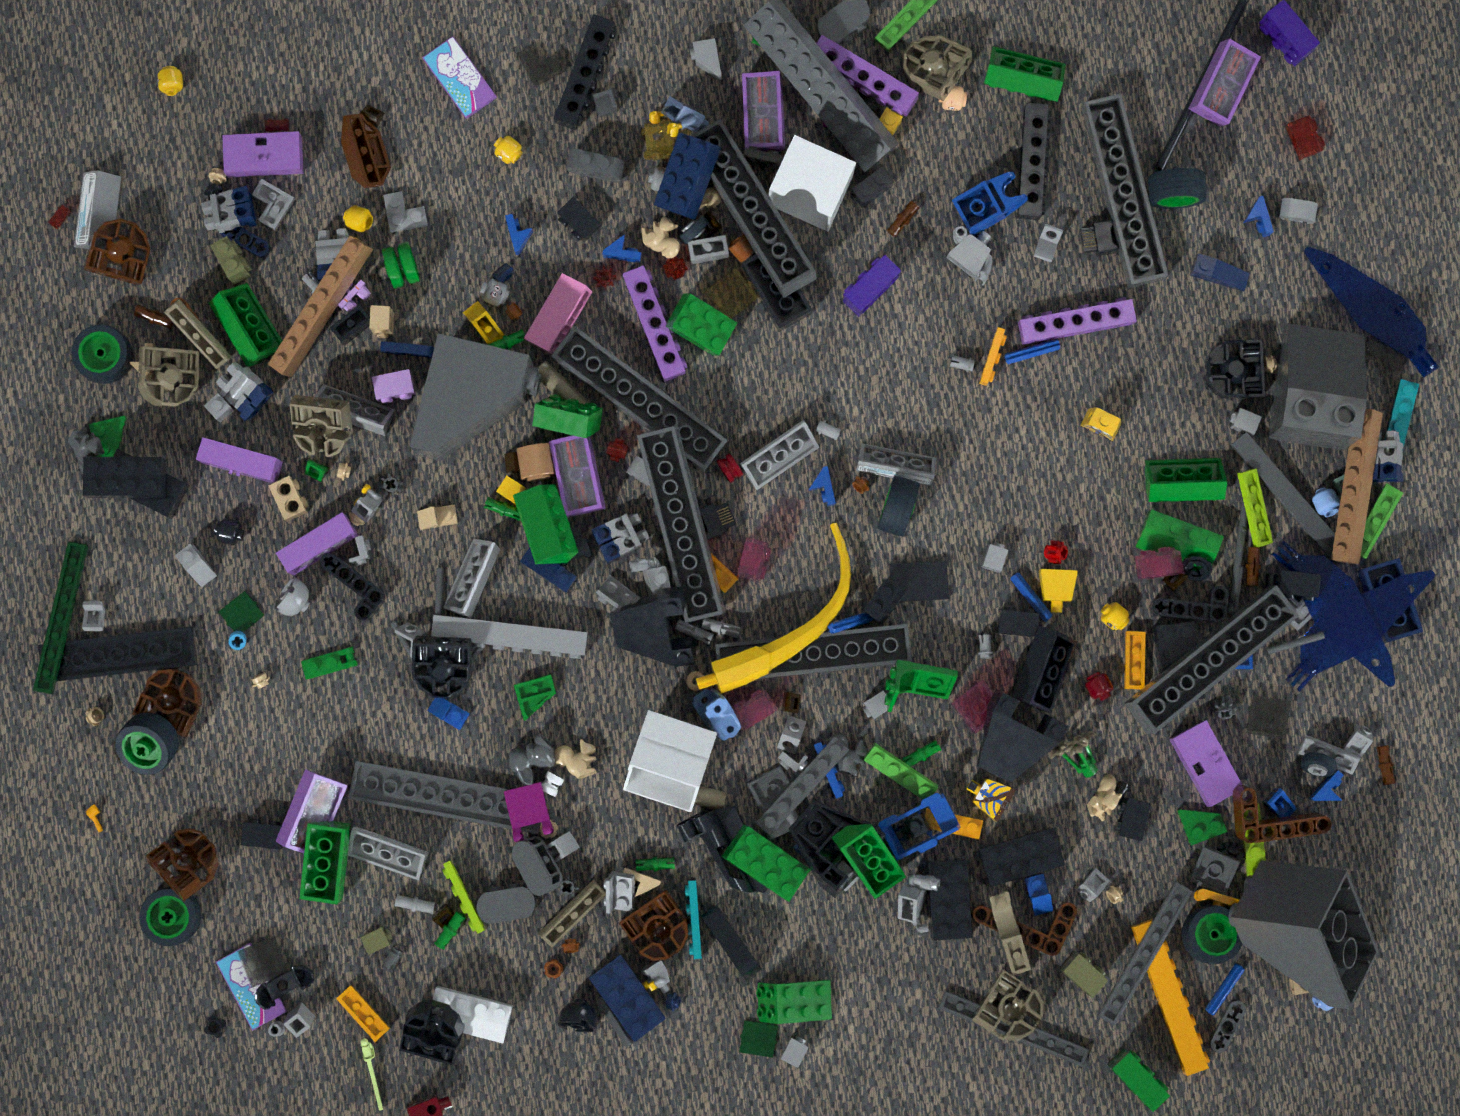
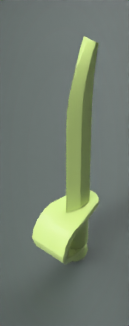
M364 1038L361 1040L363 1059L368 1064L380 1111L383 1110L371 1062L375 1057L374 1047L371 1042Z

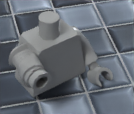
M958 226L953 230V240L957 246L946 257L974 278L975 282L977 279L982 280L983 286L988 279L992 267V256L989 254L991 249L986 246L991 236L982 231L976 238L972 234L968 235L967 229L964 226Z
M653 556L651 559L636 558L633 561H629L631 572L643 571L648 596L656 594L661 589L671 588L666 566H662L656 557Z
M914 873L907 877L898 895V919L912 922L916 926L918 936L929 935L927 924H921L922 920L919 916L926 900L927 890L937 891L940 879L930 875L924 876Z

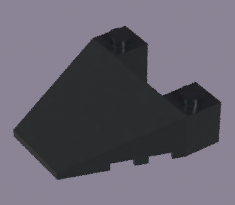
M682 586L661 589L654 595L645 596L634 604L630 603L610 612L617 647L674 667L694 665L697 652L693 636L672 639L668 616L684 614L686 603Z
M996 689L987 705V717L983 727L984 735L980 745L977 766L1011 783L1061 742L1068 725L1044 714L1037 730H1034L1011 718L1019 700Z
M813 801L789 827V831L820 887L836 898L848 884L849 876L837 868L845 856L832 839V836L846 826L871 824L883 842L886 834L868 821H861L850 814H843L836 811L837 809Z

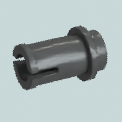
M394 946L388 950L389 954L382 965V969L393 973L399 958L403 957V951Z

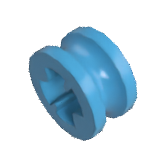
M241 631L232 632L229 636L230 647L234 650L244 648L247 639L246 635ZM235 637L243 639L240 641V644H236V641L233 642V640H235Z

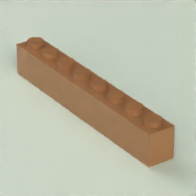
M348 237L269 361V366L282 375L293 376L373 251L370 246L358 238Z
M1365 409L1361 439L1349 446L1331 558V560L1341 563L1359 565L1383 416V413L1373 409Z

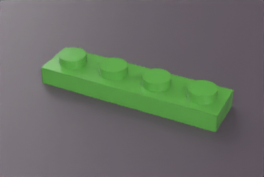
M910 0L874 40L889 52L938 0Z
M1389 484L1384 485L1367 515L1360 556L1363 559L1368 557L1403 495V492Z
M876 743L864 757V761L922 800L933 795L938 789L936 783Z

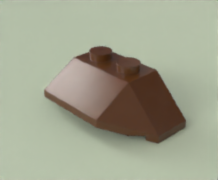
M361 113L343 116L341 144L351 177L364 188L382 186L391 166L380 131L371 122L366 120L365 116Z

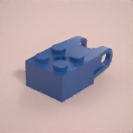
M1007 172L990 180L983 181L952 199L970 234L975 236L998 223L1028 200L1025 194L1015 197H1007L1005 195L1006 186L1016 177L1014 172ZM978 206L983 207L981 211H979V212L977 211V210H978V208H977Z

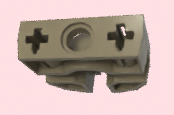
M940 34L924 36L919 40H914L904 52L903 68L905 78L910 86L915 88L919 84L925 93L944 101L971 64L972 51ZM943 43H948V47L942 53ZM910 52H913L915 56L919 57V59L914 56H911ZM924 72H925V73H926V77H925V79H922L923 74H924Z
M141 346L139 348L138 372H140L138 389L143 399L155 406L176 407L190 400L198 388L199 351ZM161 358H175V365L170 363L161 364ZM161 368L167 369L164 373L159 372ZM145 372L154 373L155 378L153 381H145ZM183 375L193 376V385L182 384ZM166 391L170 393V402H163L164 392L166 393Z
M295 395L291 399V421L296 426L293 438L299 448L310 455H316L319 451L323 452L325 450L326 457L340 453L353 433L349 401ZM319 425L323 429L322 432L317 430L316 426ZM323 437L325 438L324 444H322Z
M1002 969L973 1016L972 1021L1001 1040L1019 1041L1034 1033L1043 1017V1001L1036 990L1025 986L1022 981ZM1020 988L1028 992L1024 1001L1016 996ZM999 992L1004 997L999 1001L997 1008H995L991 1004ZM1012 999V1003L1006 1005L1005 1000ZM1028 1015L1036 1020L1033 1026L1025 1023L1024 1017ZM1014 1018L1017 1020L1013 1021L1012 1023L1010 1022V1020ZM1000 1021L1009 1025L1004 1035L999 1034L995 1030Z

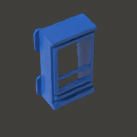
M935 793L923 799L920 805L899 816L892 815L878 824L881 831L886 834L885 839L897 861L916 851L923 853L938 844V840L961 828L943 793ZM929 806L942 832L933 836V832L930 830L927 832L930 838L904 850L892 824L915 812L920 814L921 809Z

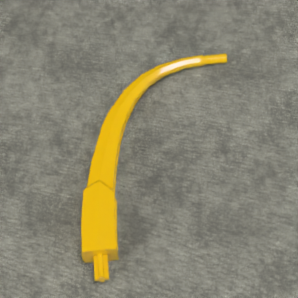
M832 523L830 527L840 556V580L838 588L829 603L814 618L787 635L762 647L755 646L711 662L713 673L696 678L699 690L717 684L722 694L769 674L776 666L800 652L827 630L828 625L835 619L845 602L851 580L850 559L837 523Z

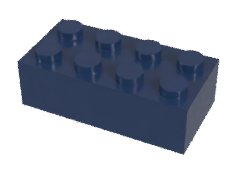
M679 132L654 206L696 220L721 147Z
M1400 558L1358 570L1381 644L1423 632Z
M618 955L588 977L634 1042L666 1019L621 955Z

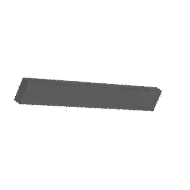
M1247 432L1243 433L1231 446L1251 469L1257 468L1258 477L1331 560L1335 538L1334 532Z
M1177 881L1174 882L1097 1016L1114 1026L1117 1024L1193 890Z
M945 990L938 1009L975 1023L972 1021V1018L981 1004ZM1014 1018V1019H1011L1010 1022L1012 1023L1013 1021H1017V1020ZM1000 1021L995 1030L1004 1035L1009 1025ZM1036 1027L1034 1033L1019 1040V1042L1081 1067L1084 1066L1090 1050L1087 1047Z

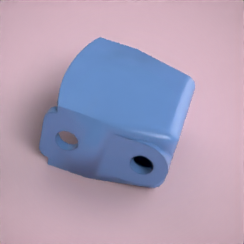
M713 688L711 690L704 689L694 696L692 705L710 731L716 732V736L721 740H727L736 736L741 729V724L727 699L720 692ZM703 697H707L706 703L701 702Z

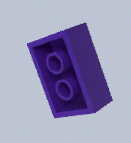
M1282 0L1268 11L1259 22L1261 32L1264 35H1269L1273 46L1277 50L1280 49L1284 53L1286 62L1293 64L1294 67L1308 57L1320 44L1285 0Z
M886 255L882 258L877 257L872 262L870 270L868 272L864 270L858 276L857 283L855 285L851 283L844 290L843 302L858 317L900 276L901 270Z

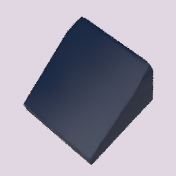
M505 263L492 276L497 281L504 283L515 272L509 264Z

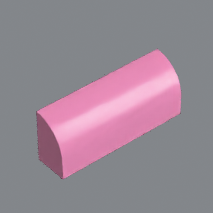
M562 273L524 339L552 356L568 335L592 291L588 286Z

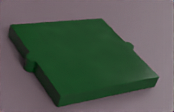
M246 591L219 611L220 615L227 622V626H230L233 631L245 632L265 616L256 605L257 602L253 601Z
M744 1020L743 1032L740 1035L741 1045L739 1052L773 1058L775 1044L777 1043L778 1025Z

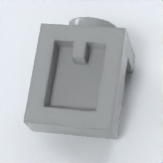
M1356 724L1353 734L1343 746L1344 750L1357 754L1361 758L1373 742L1371 730Z
M1095 868L1076 890L1083 899L1091 902L1099 896L1110 880Z

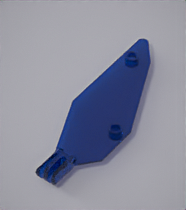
M1311 247L1305 248L1304 254L1359 328L1409 358L1423 378L1439 368L1426 349V327L1403 297L1338 257Z
M1283 540L1281 544L1295 556L1292 557L1278 546L1276 550L1289 562L1287 563L1273 552L1271 555L1289 571L1322 574L1319 598L1315 597L1314 601L1304 600L1315 625L1389 687L1394 686L1395 677L1391 656L1355 581L1327 557L1300 555ZM1374 659L1379 661L1378 666L1372 665Z
M1432 570L1400 576L1327 610L1304 635L1308 636L1323 631L1325 639L1300 646V663L1285 680L1289 682L1300 669H1303L1291 683L1295 687L1308 674L1309 676L1297 688V691L1300 692L1316 674L1372 649L1434 579L1435 573ZM1409 586L1414 587L1413 593L1407 592Z

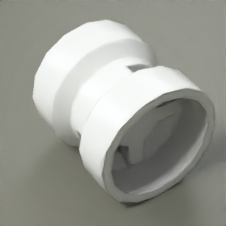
M547 771L545 781L541 783L543 791L556 797L557 789L563 784L564 779Z

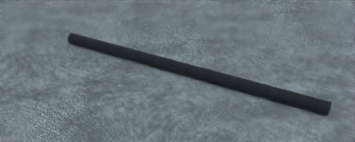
M1238 0L1155 166L1156 169L1160 171L1165 169L1193 113L1188 108L1220 42L1230 39L1249 0Z

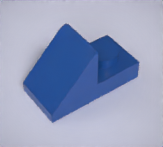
M1260 196L1255 201L1243 222L1246 223L1258 219L1256 227L1258 232L1262 233V237L1270 236L1274 232L1264 196Z
M513 214L505 215L515 254L519 255L531 237L533 229L529 228L517 232V230L521 229L518 218L514 219Z
M625 235L617 239L602 252L603 258L641 263L642 255L641 252H638V249L627 248V250H623Z
M824 466L808 491L824 488V491H821L823 503L827 502V507L835 505L836 502L828 466Z
M434 698L427 710L458 730H461L470 713L445 698Z
M1336 770L1332 776L1327 777L1311 794L1309 799L1311 801H1342L1331 789H1336L1342 783L1341 778L1344 775L1339 770Z
M1044 874L1024 878L1034 916L1052 912L1051 894L1048 892Z

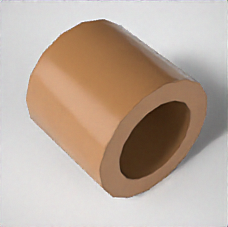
M549 443L527 445L516 449L522 480H527L528 482L542 481L555 475Z

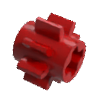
M1051 540V545H1046L1044 548V556L1048 559L1049 563L1061 564V560L1067 558L1068 549L1064 546V542Z

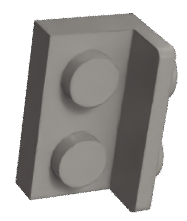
M611 575L608 576L599 590L596 591V594L599 595L597 599L605 605L610 603L614 607L613 611L630 603L634 604L640 599L638 595Z
M612 871L608 878L604 880V889H606L604 906H606V913L611 914L614 909L633 912L635 909L634 874Z

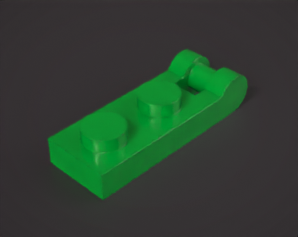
M349 647L301 661L305 679L308 680L358 666L357 660L354 659L353 655L355 653L354 648ZM346 655L347 662L342 664L341 656Z

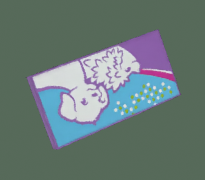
M453 36L422 57L465 119L497 98Z
M251 943L216 961L252 1031L287 1012L280 997L275 1000L276 1005L270 1009L264 1010L256 1004L255 993L258 987L264 982L271 981Z

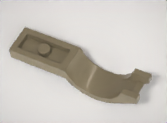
M1004 890V893L995 896L989 895L993 917L1001 937L1011 974L1016 975L1031 970L1023 940L1014 918L1008 890Z

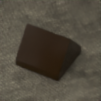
M367 105L360 112L376 128L385 114L370 105Z
M711 211L704 215L709 222L705 227V232L710 237L720 230L722 226Z
M517 452L504 454L506 473L520 472Z
M1175 567L1162 581L1175 592L1188 579V576Z
M784 692L781 711L798 714L801 695Z
M445 904L432 916V920L443 929L444 925L449 923L455 913Z

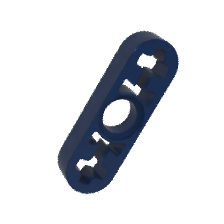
M242 227L232 229L237 233L236 237L230 232L227 234L225 232L220 233L223 237L227 236L230 240H233L235 237V242L241 248L257 257H266L270 252V246L265 240ZM244 234L250 237V241L247 244L240 243V237ZM254 239H256L255 244L259 246L264 244L266 249L264 252L260 251L258 253V249L252 245Z
M396 342L380 343V352L387 354H411V356L432 358L434 351L433 346Z

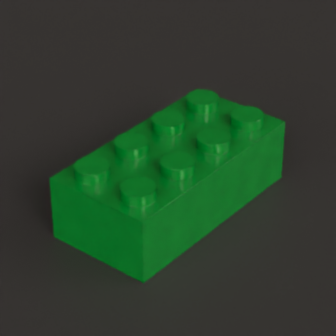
M744 824L722 855L724 859L788 902H790L811 870Z

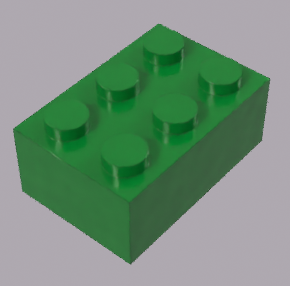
M683 293L665 327L707 353L719 356L737 322L691 293Z
M550 395L535 404L532 426L587 438L600 430L603 408L596 407L597 405L594 403L583 404L579 403V400L576 399L565 400L561 399L559 395Z
M1123 1048L1107 1065L1140 1101L1154 1112L1170 1097L1167 1093L1169 1089L1161 1080L1153 1078L1155 1074L1148 1066L1139 1063L1141 1058L1131 1049L1127 1051Z

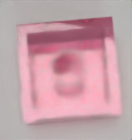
M746 537L737 572L738 578L759 583L760 579L764 580L767 567L763 566L764 561H769L772 549L768 548L769 543Z
M1174 547L1159 548V552L1151 550L1141 551L1139 556H1134L1138 579L1148 580L1184 574L1181 551L1175 550Z
M983 679L950 703L973 734L983 729L986 723L987 705L993 695V692Z
M759 689L750 695L752 699L745 702L743 699L734 705L735 709L733 711L744 731L778 710L766 690L762 692Z

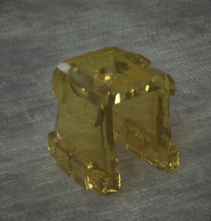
M670 121L644 124L641 134L646 139V151L643 153L645 160L670 159L674 148L671 134H667V126ZM664 134V138L661 141H656L653 139V135Z

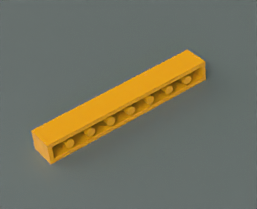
M1153 919L1131 926L1137 946ZM1165 940L1148 968L1147 973L1184 1075L1189 1076L1209 1069L1207 1063L1210 1060L1207 1052L1202 1050L1201 1044H1203L1201 1035L1195 1031L1196 1021L1193 1014H1189L1187 1009L1190 1005L1186 995H1182L1181 988H1183L1180 978H1176L1174 973L1176 966L1173 959H1169L1167 952L1170 950Z

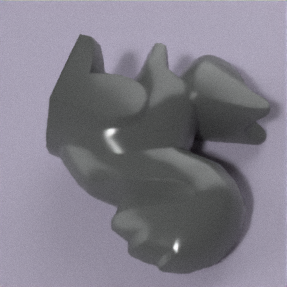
M83 427L81 431L74 429L68 439V443L73 448L74 454L78 459L79 469L82 473L83 457H93L92 453L95 455L105 453L100 439L97 436L95 437L93 432L88 435L86 427Z
M833 734L827 741L829 743L836 737L848 748V739L842 734ZM862 739L858 742L855 750L849 749L836 764L837 771L857 776L856 765H864L865 762L860 758H864L868 753Z

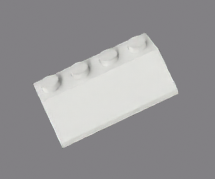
M441 986L436 987L433 1000L449 1004L460 1015L462 1022L465 1024L463 1033L504 1043L513 1005ZM436 1007V1009H432L431 1015L441 1016L443 1011H439L440 1008Z

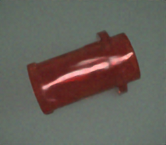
M269 118L265 120V130L270 133L272 131H289V119L272 120Z
M64 205L58 206L55 214L48 220V223L57 230L66 217H70L71 211Z

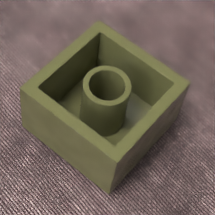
M1074 951L1059 969L1082 991L1093 998L1108 982L1105 978L1107 974L1100 967L1092 966L1090 964L1092 960L1087 955Z

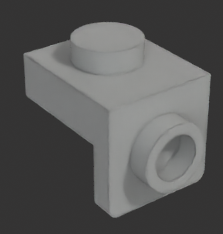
M361 535L355 537L360 556L349 559V562L351 564L355 563V566L364 565L367 563L366 560L370 559L369 550H371L369 539L365 540V537Z
M97 600L84 601L82 605L84 608L83 630L103 631L105 620L103 603Z
M784 752L778 756L780 759L779 764L786 770L791 768L795 772L798 769L802 771L809 763L806 761L808 758L806 755L798 763Z

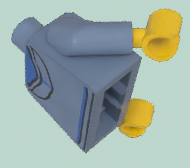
M669 96L664 108L660 112L652 111L649 114V121L653 124L660 123L661 116L664 118L668 117L675 122L669 123L667 126V134H671V137H677L679 129L684 130L687 128L696 133L699 129L701 130L709 124L705 120V115Z

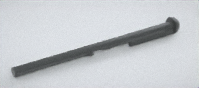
M1243 498L1229 607L1227 608L1228 616H1233L1239 611L1238 604L1243 567L1241 566L1248 520Z

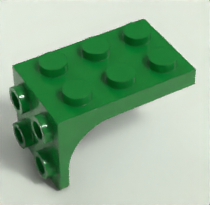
M897 660L895 667H891L890 679L887 678L885 690H888L884 700V705H887V712H892L897 696L900 693H914L948 700L958 677V671Z
M830 980L758 983L756 990L758 998L757 1016L760 1022L786 1024L832 1019Z

